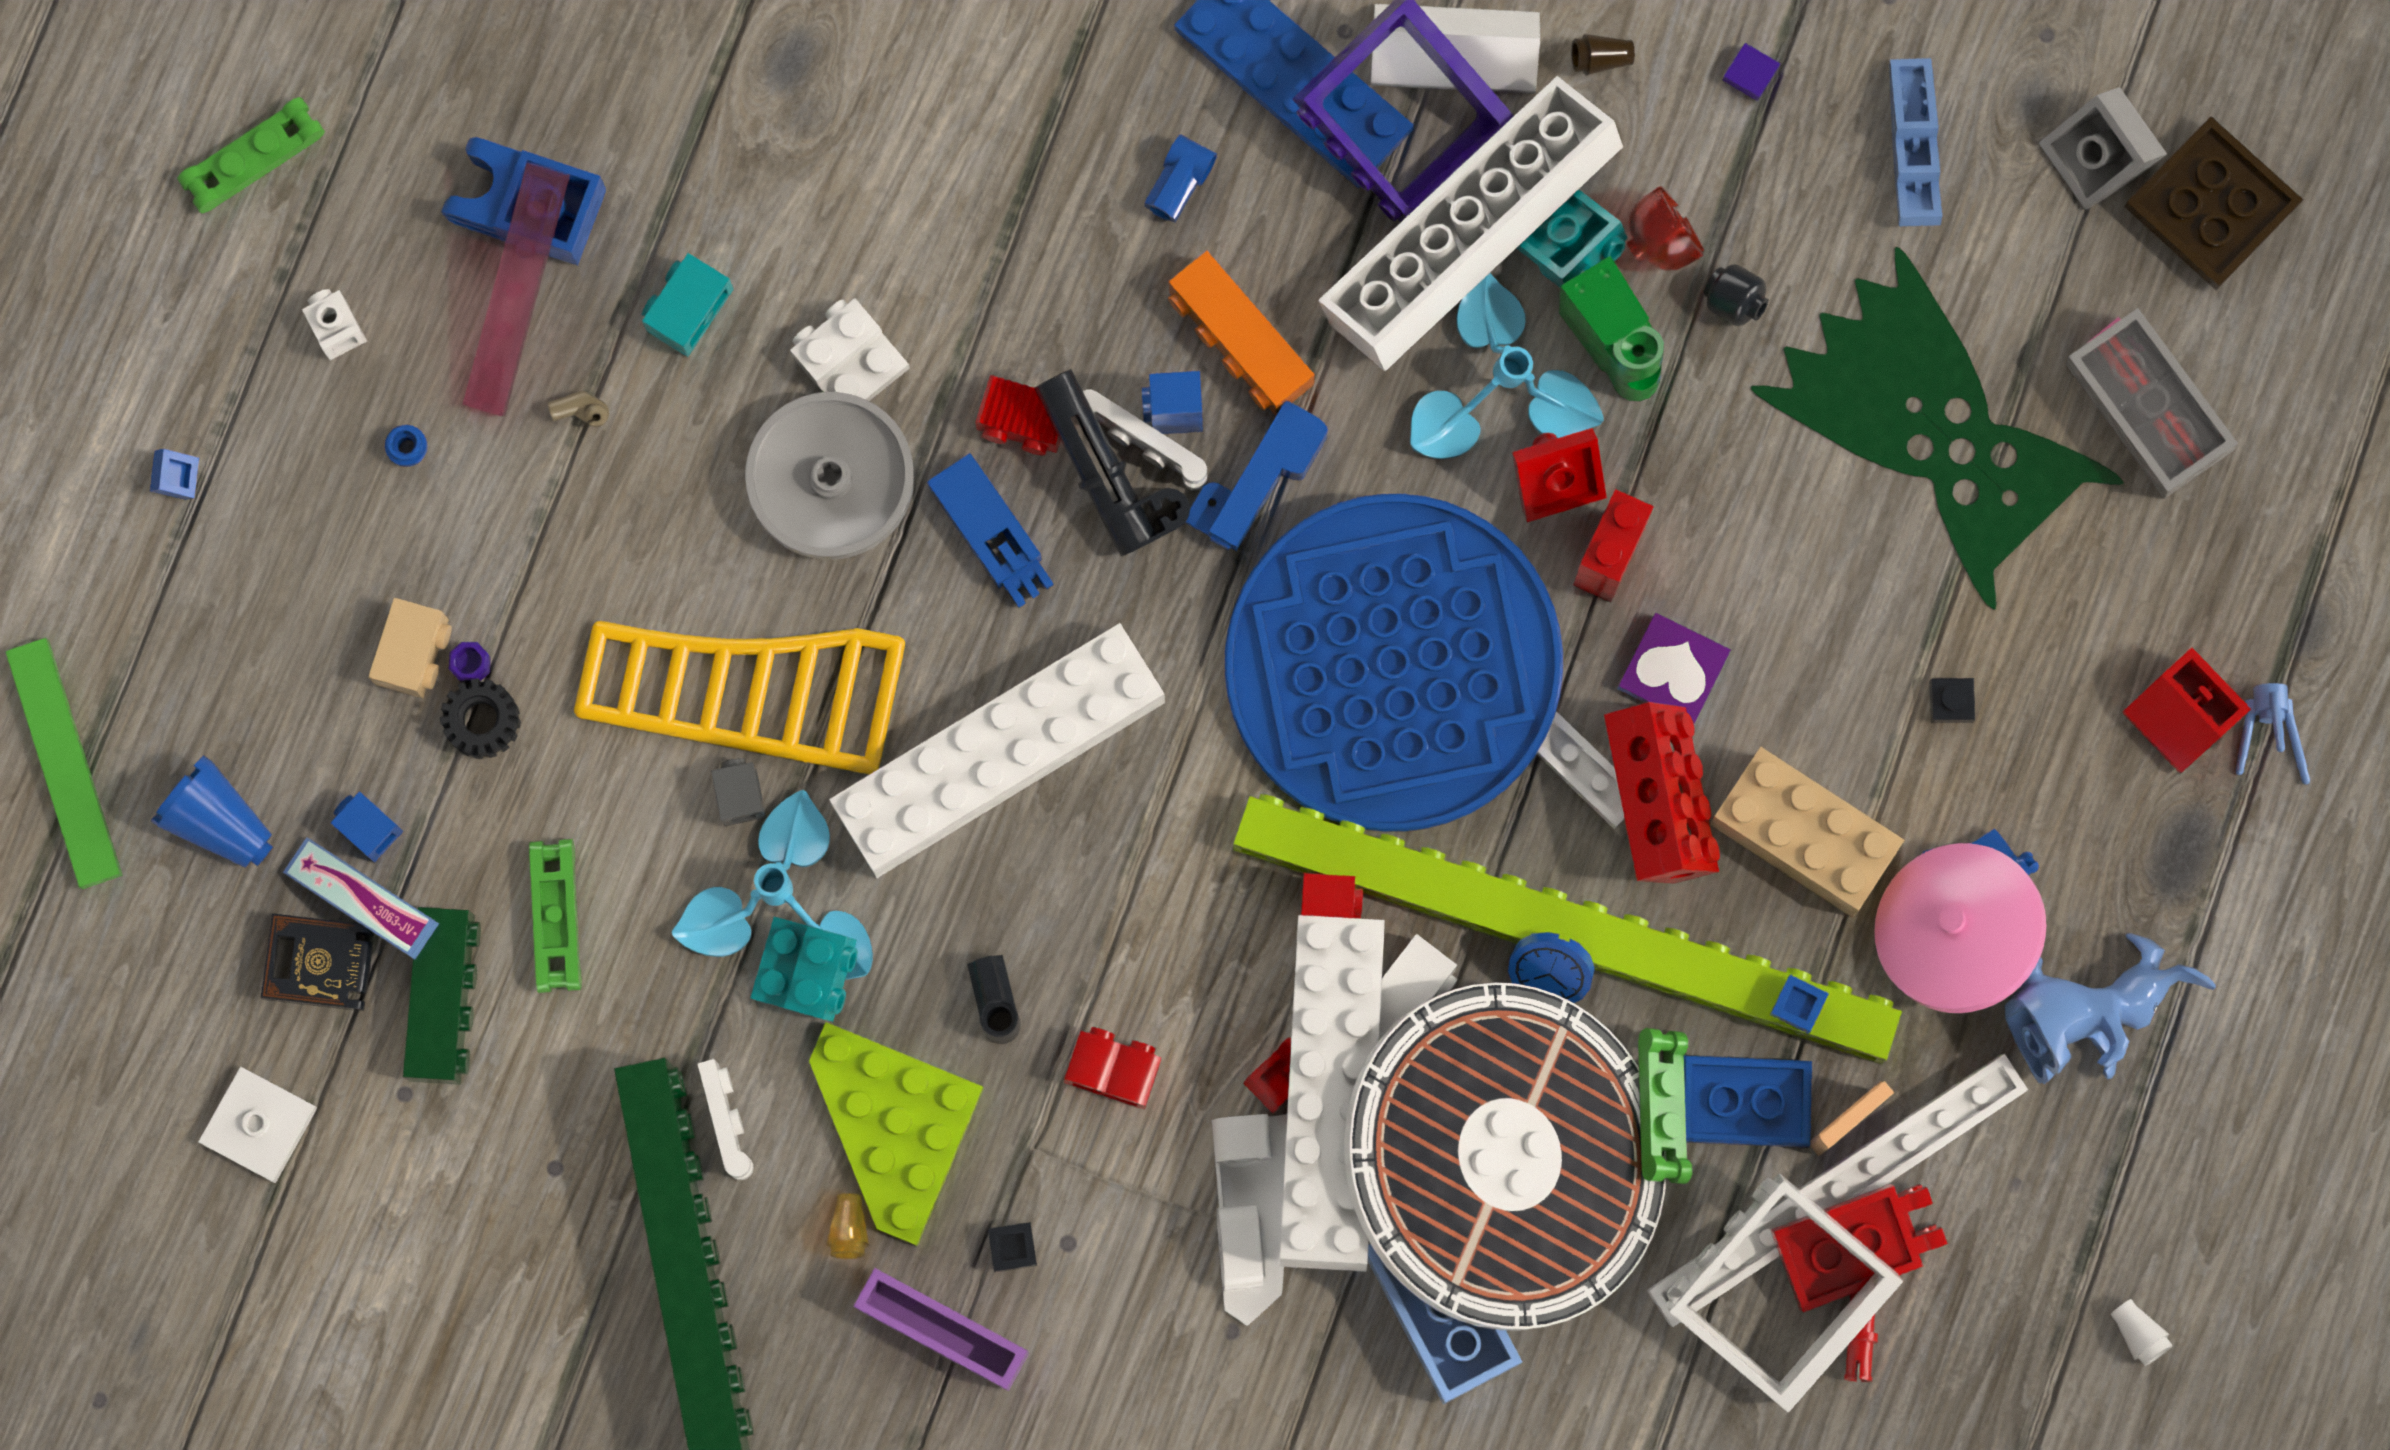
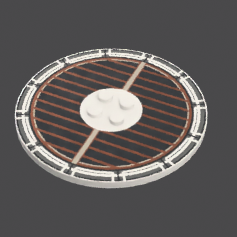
M1512 983L1475 984L1454 989L1429 999L1412 1009L1382 1036L1366 1059L1351 1094L1345 1123L1344 1163L1349 1192L1361 1227L1374 1251L1388 1270L1415 1296L1439 1312L1465 1323L1497 1330H1527L1550 1326L1581 1315L1603 1302L1623 1284L1644 1256L1654 1236L1661 1215L1666 1178L1661 1182L1647 1181L1642 1175L1639 1067L1612 1032L1594 1016L1576 1004L1556 994L1535 987ZM1662 1151V1157H1664L1665 1160H1666V1151Z

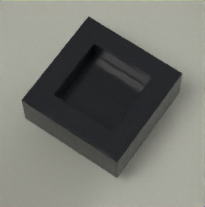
M1932 678L1929 681L1931 723H1973L1975 721L1974 678Z
M1031 1222L988 1229L995 1273L1037 1266Z

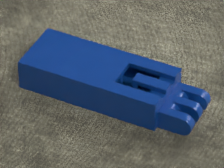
M971 453L927 481L928 488L998 589L1003 586L1018 608L1026 604L1024 597L1017 590L1020 587L1024 586L1032 599L1040 595L1036 586L1031 581L1035 577H1038L1041 585L1046 589L1054 585L1039 563L1042 560L1041 553ZM1003 532L1018 554L1014 553L1007 541L1000 545L998 550L1007 560L1003 565L987 543L993 537L994 539L998 537V534Z

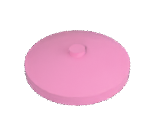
M1970 843L1937 847L1919 855L1905 865L1886 888L1880 900L1875 918L1876 950L1889 978L1903 993L1915 1002L1927 1008L1947 1013H1967L1982 1010L2001 1002L2013 994L2034 970L2041 956L2046 937L2044 904L2036 885L2029 875L2014 860L2002 852L1983 845Z

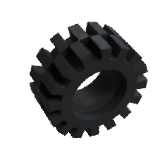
M478 678L471 679L470 684L466 685L462 682L457 685L459 689L456 692L451 690L447 694L449 700L447 703H442L443 717H440V723L444 728L443 732L446 738L462 754L466 756L472 755L475 759H483V756L487 755L493 758L497 756L496 752L500 750L505 752L509 749L508 743L511 740L515 742L518 736L516 729L520 728L521 721L518 718V714H520L519 708L511 695L500 684L496 685L488 679H485V682H481ZM480 703L492 706L496 712L494 727L485 734H474L468 731L465 726L467 711L472 706Z

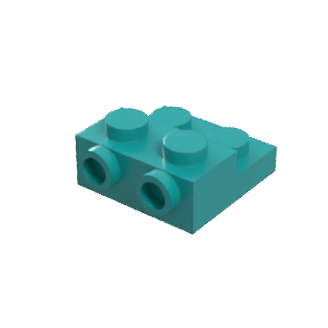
M1578 189L1516 249L1537 264L1541 274L1560 288L1561 285L1605 258L1611 256L1613 261L1618 259L1625 250V241L1628 237L1620 220Z
M774 916L750 999L833 1022L835 1014H839L844 1006L846 992L843 986L847 973L852 972L857 961L858 951L855 948L857 940Z

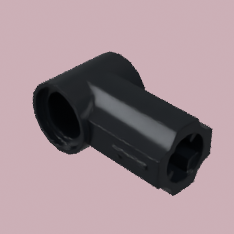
M991 955L968 963L967 967L980 1015V1024L986 1037L997 1044H1007L1013 1041L1019 1034L1021 1023L1003 955ZM998 1012L1008 1013L1012 1017L1011 1025L1004 1031H995L989 1027L990 1018Z

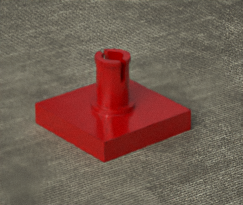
M1593 428L1557 438L1553 433H1543L1534 439L1531 447L1512 452L1522 512L1527 523L1607 498L1598 438Z

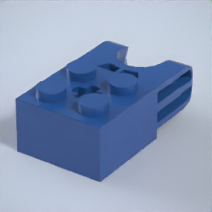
M470 138L465 151L474 165L493 174V184L486 194L478 198L449 197L444 202L441 213L451 223L578 266L606 193L601 176L524 150L521 152L482 138ZM553 203L557 204L558 207L553 212L544 213L543 208L550 209Z

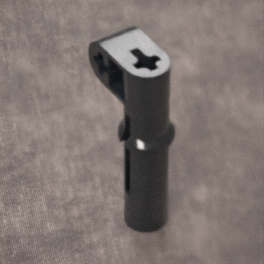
M1072 369L1034 387L1082 480L1078 483L1079 488L1088 492L1120 556L1127 555L1178 529L1187 521L1190 513L1188 499L1182 492L1176 489L1160 488L1138 499L1124 472L1126 468L1125 461L1119 462ZM1074 415L1118 499L1113 502L1071 420V417ZM1163 498L1167 502H1175L1177 507L1172 510L1173 518L1170 520L1167 516L1156 517L1161 530L1154 532L1141 505L1147 502L1151 511H1158L1162 508L1160 500Z

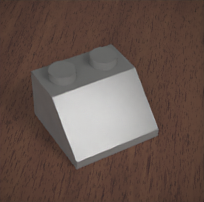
M2120 87L2096 95L2039 142L2085 210L2090 209L2137 179L2167 155Z

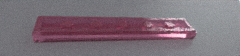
M531 162L526 164L463 405L499 416L506 415L570 174Z

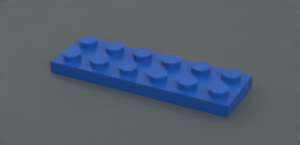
M1197 0L1174 24V30L1359 189L1361 186L1351 176V172L1354 169L1344 158L1338 160L1328 151L1323 143L1327 138L1317 127L1313 130L1299 118L1296 113L1299 107L1292 100L1335 56L1269 0ZM1353 72L1323 100L1324 109L1377 169L1414 129L1413 123Z

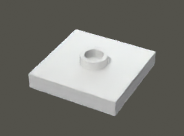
M240 1067L198 1142L276 1183L318 1107Z

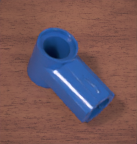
M1180 134L1165 158L1163 164L1165 168L1144 202L1145 207L1163 220L1176 223L1197 185L1201 186L1207 179L1216 161L1217 153Z

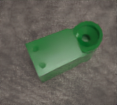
M1609 256L1561 285L1559 314L1601 371H1605L1609 376L1615 391L1629 401L1640 402L1650 398L1659 386L1664 341L1660 333L1649 323L1648 315L1612 257Z

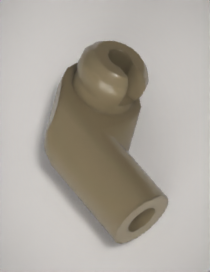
M578 391L547 402L553 421L575 415L590 426L600 427L605 424L609 417L607 405L586 391Z

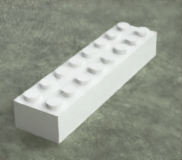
M1556 76L1318 300L1329 324L1382 370L1386 371L1623 148L1614 120Z
M1119 623L829 800L873 874L878 878L1165 703V694Z
M1298 915L1279 1267L1366 1271L1369 1240L1361 1227L1348 1188L1344 1163V1134L1346 1115L1356 1080L1369 1054L1379 1042L1385 920Z

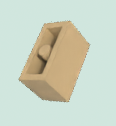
M394 598L368 678L377 686L424 699L426 689H433L437 680L439 666L435 664L439 649L444 650L447 647L452 627L448 625L449 619L443 611Z

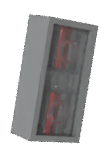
M2139 308L2068 356L2066 365L2164 499L2226 457L2236 448L2237 441Z

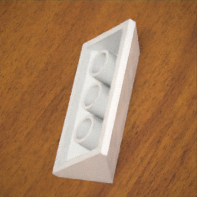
M1375 4L1374 19L1389 5ZM1420 6L1493 92L1536 93L1540 47L1539 12ZM1398 27L1372 52V86L1457 90L1403 27Z

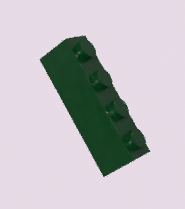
M418 907L419 911L439 924L416 959L413 958L403 1078L409 1082L461 1085V1075L468 1074L470 1065V1050L464 1049L465 1032H471L473 1027V1006L467 1005L469 989L474 990L477 982V965L471 964L472 947H479L481 924L480 922H475V915L469 910Z

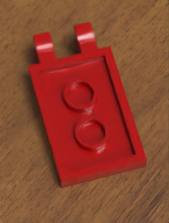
M1888 1184L1823 1209L1898 1273L1899 1276L1923 1267L1919 1254L1948 1244L1943 1229L1941 1227L1937 1228L1935 1224L1922 1228L1917 1232L1914 1230L1908 1212L1933 1204L1928 1188H1922L1921 1184L1905 1189L1898 1195L1894 1185ZM1808 1216L1771 1229L1799 1310L1803 1313L1860 1291L1875 1274Z

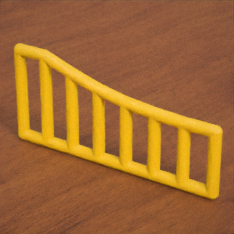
M597 621L591 629L575 701L574 714L580 719L870 775L880 767L905 649V641L900 636L860 628L779 638L726 639L683 635ZM607 639L631 643L617 708L592 704ZM845 646L824 747L818 748L799 744L818 650ZM862 646L887 651L865 756L840 752ZM648 647L673 650L658 716L634 712ZM689 652L715 654L699 724L675 720ZM801 652L782 740L757 736L775 654ZM757 655L741 732L716 728L731 656Z

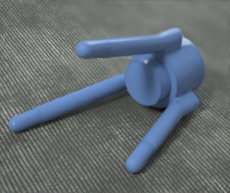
M2268 683L2255 686L2253 688L2254 699L2245 700V703L2251 710L2245 717L2237 756L2236 774L2242 775L2244 772L2255 716L2259 715V722L2273 723L2278 752L2285 750L2283 721H2285L2301 781L2305 785L2309 784L2310 777L2293 715L2292 699H2288L2287 685Z

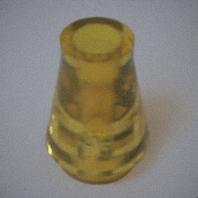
M844 1193L836 1196V1207L826 1244L828 1247H831L830 1255L834 1258L865 1257V1248L870 1246L862 1208V1196L859 1194Z

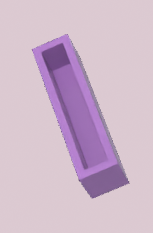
M876 1268L871 1273L854 1305L857 1310L1007 1391L1010 1390L1029 1355V1352L1024 1348Z

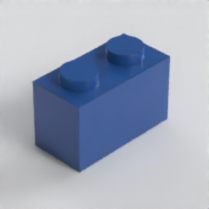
M1200 371L1149 374L1150 387H1142L1144 422H1152V427L1162 434L1203 432Z

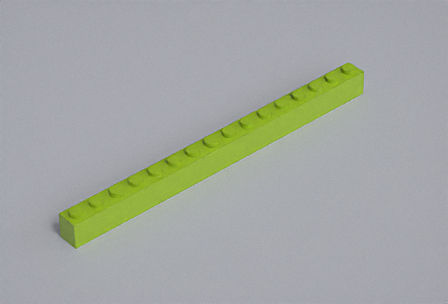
M1260 794L1259 799L1249 796L1233 844V851L1303 874L1355 876V889H1363L1364 894L1515 944L1533 933L1551 932L1560 934L1558 939L1569 942L1571 938L1583 946L1591 956L1595 967L1594 970L1881 1065L1888 1058L1902 1011L1892 1008L1894 1002L1877 995H1869L1867 1000L1852 995L1853 989L1838 982L1828 981L1827 986L1810 981L1812 975L1799 969L1787 968L1785 973L1770 968L1771 961L1756 955L1747 954L1745 959L1730 955V948L1717 942L1706 941L1703 946L1688 941L1689 934L1674 928L1665 927L1664 932L1648 928L1649 921L1635 915L1624 914L1623 919L1607 914L1608 908L1601 904L1584 900L1583 905L1567 901L1568 895L1553 888L1543 887L1542 892L1527 888V881L1510 874H1502L1500 879L1485 874L1486 868L1474 862L1462 860L1460 866L1445 861L1446 855L1440 851L1422 847L1421 851L1418 852L1404 847V840L1392 835L1381 834L1380 839L1363 834L1365 828L1353 822L1341 820L1340 825L1324 821L1325 815L1316 810L1300 807L1299 812L1284 808V801L1274 796ZM1789 975L1829 993L1809 1034L1770 1015Z

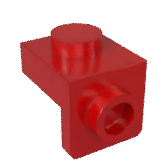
M1290 1037L1284 1040L1278 1049L1243 1082L1272 1113L1277 1111L1288 1100L1292 1040Z

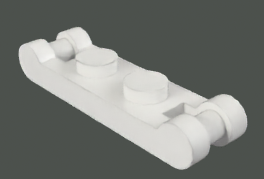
M1094 390L1083 391L1097 420L1109 428L1107 433L1115 441L1127 447L1130 443L1136 445L1144 451L1142 456L1160 469L1167 465L1182 475L1183 484L1187 489L1197 491L1205 486L1207 482V466L1201 458Z

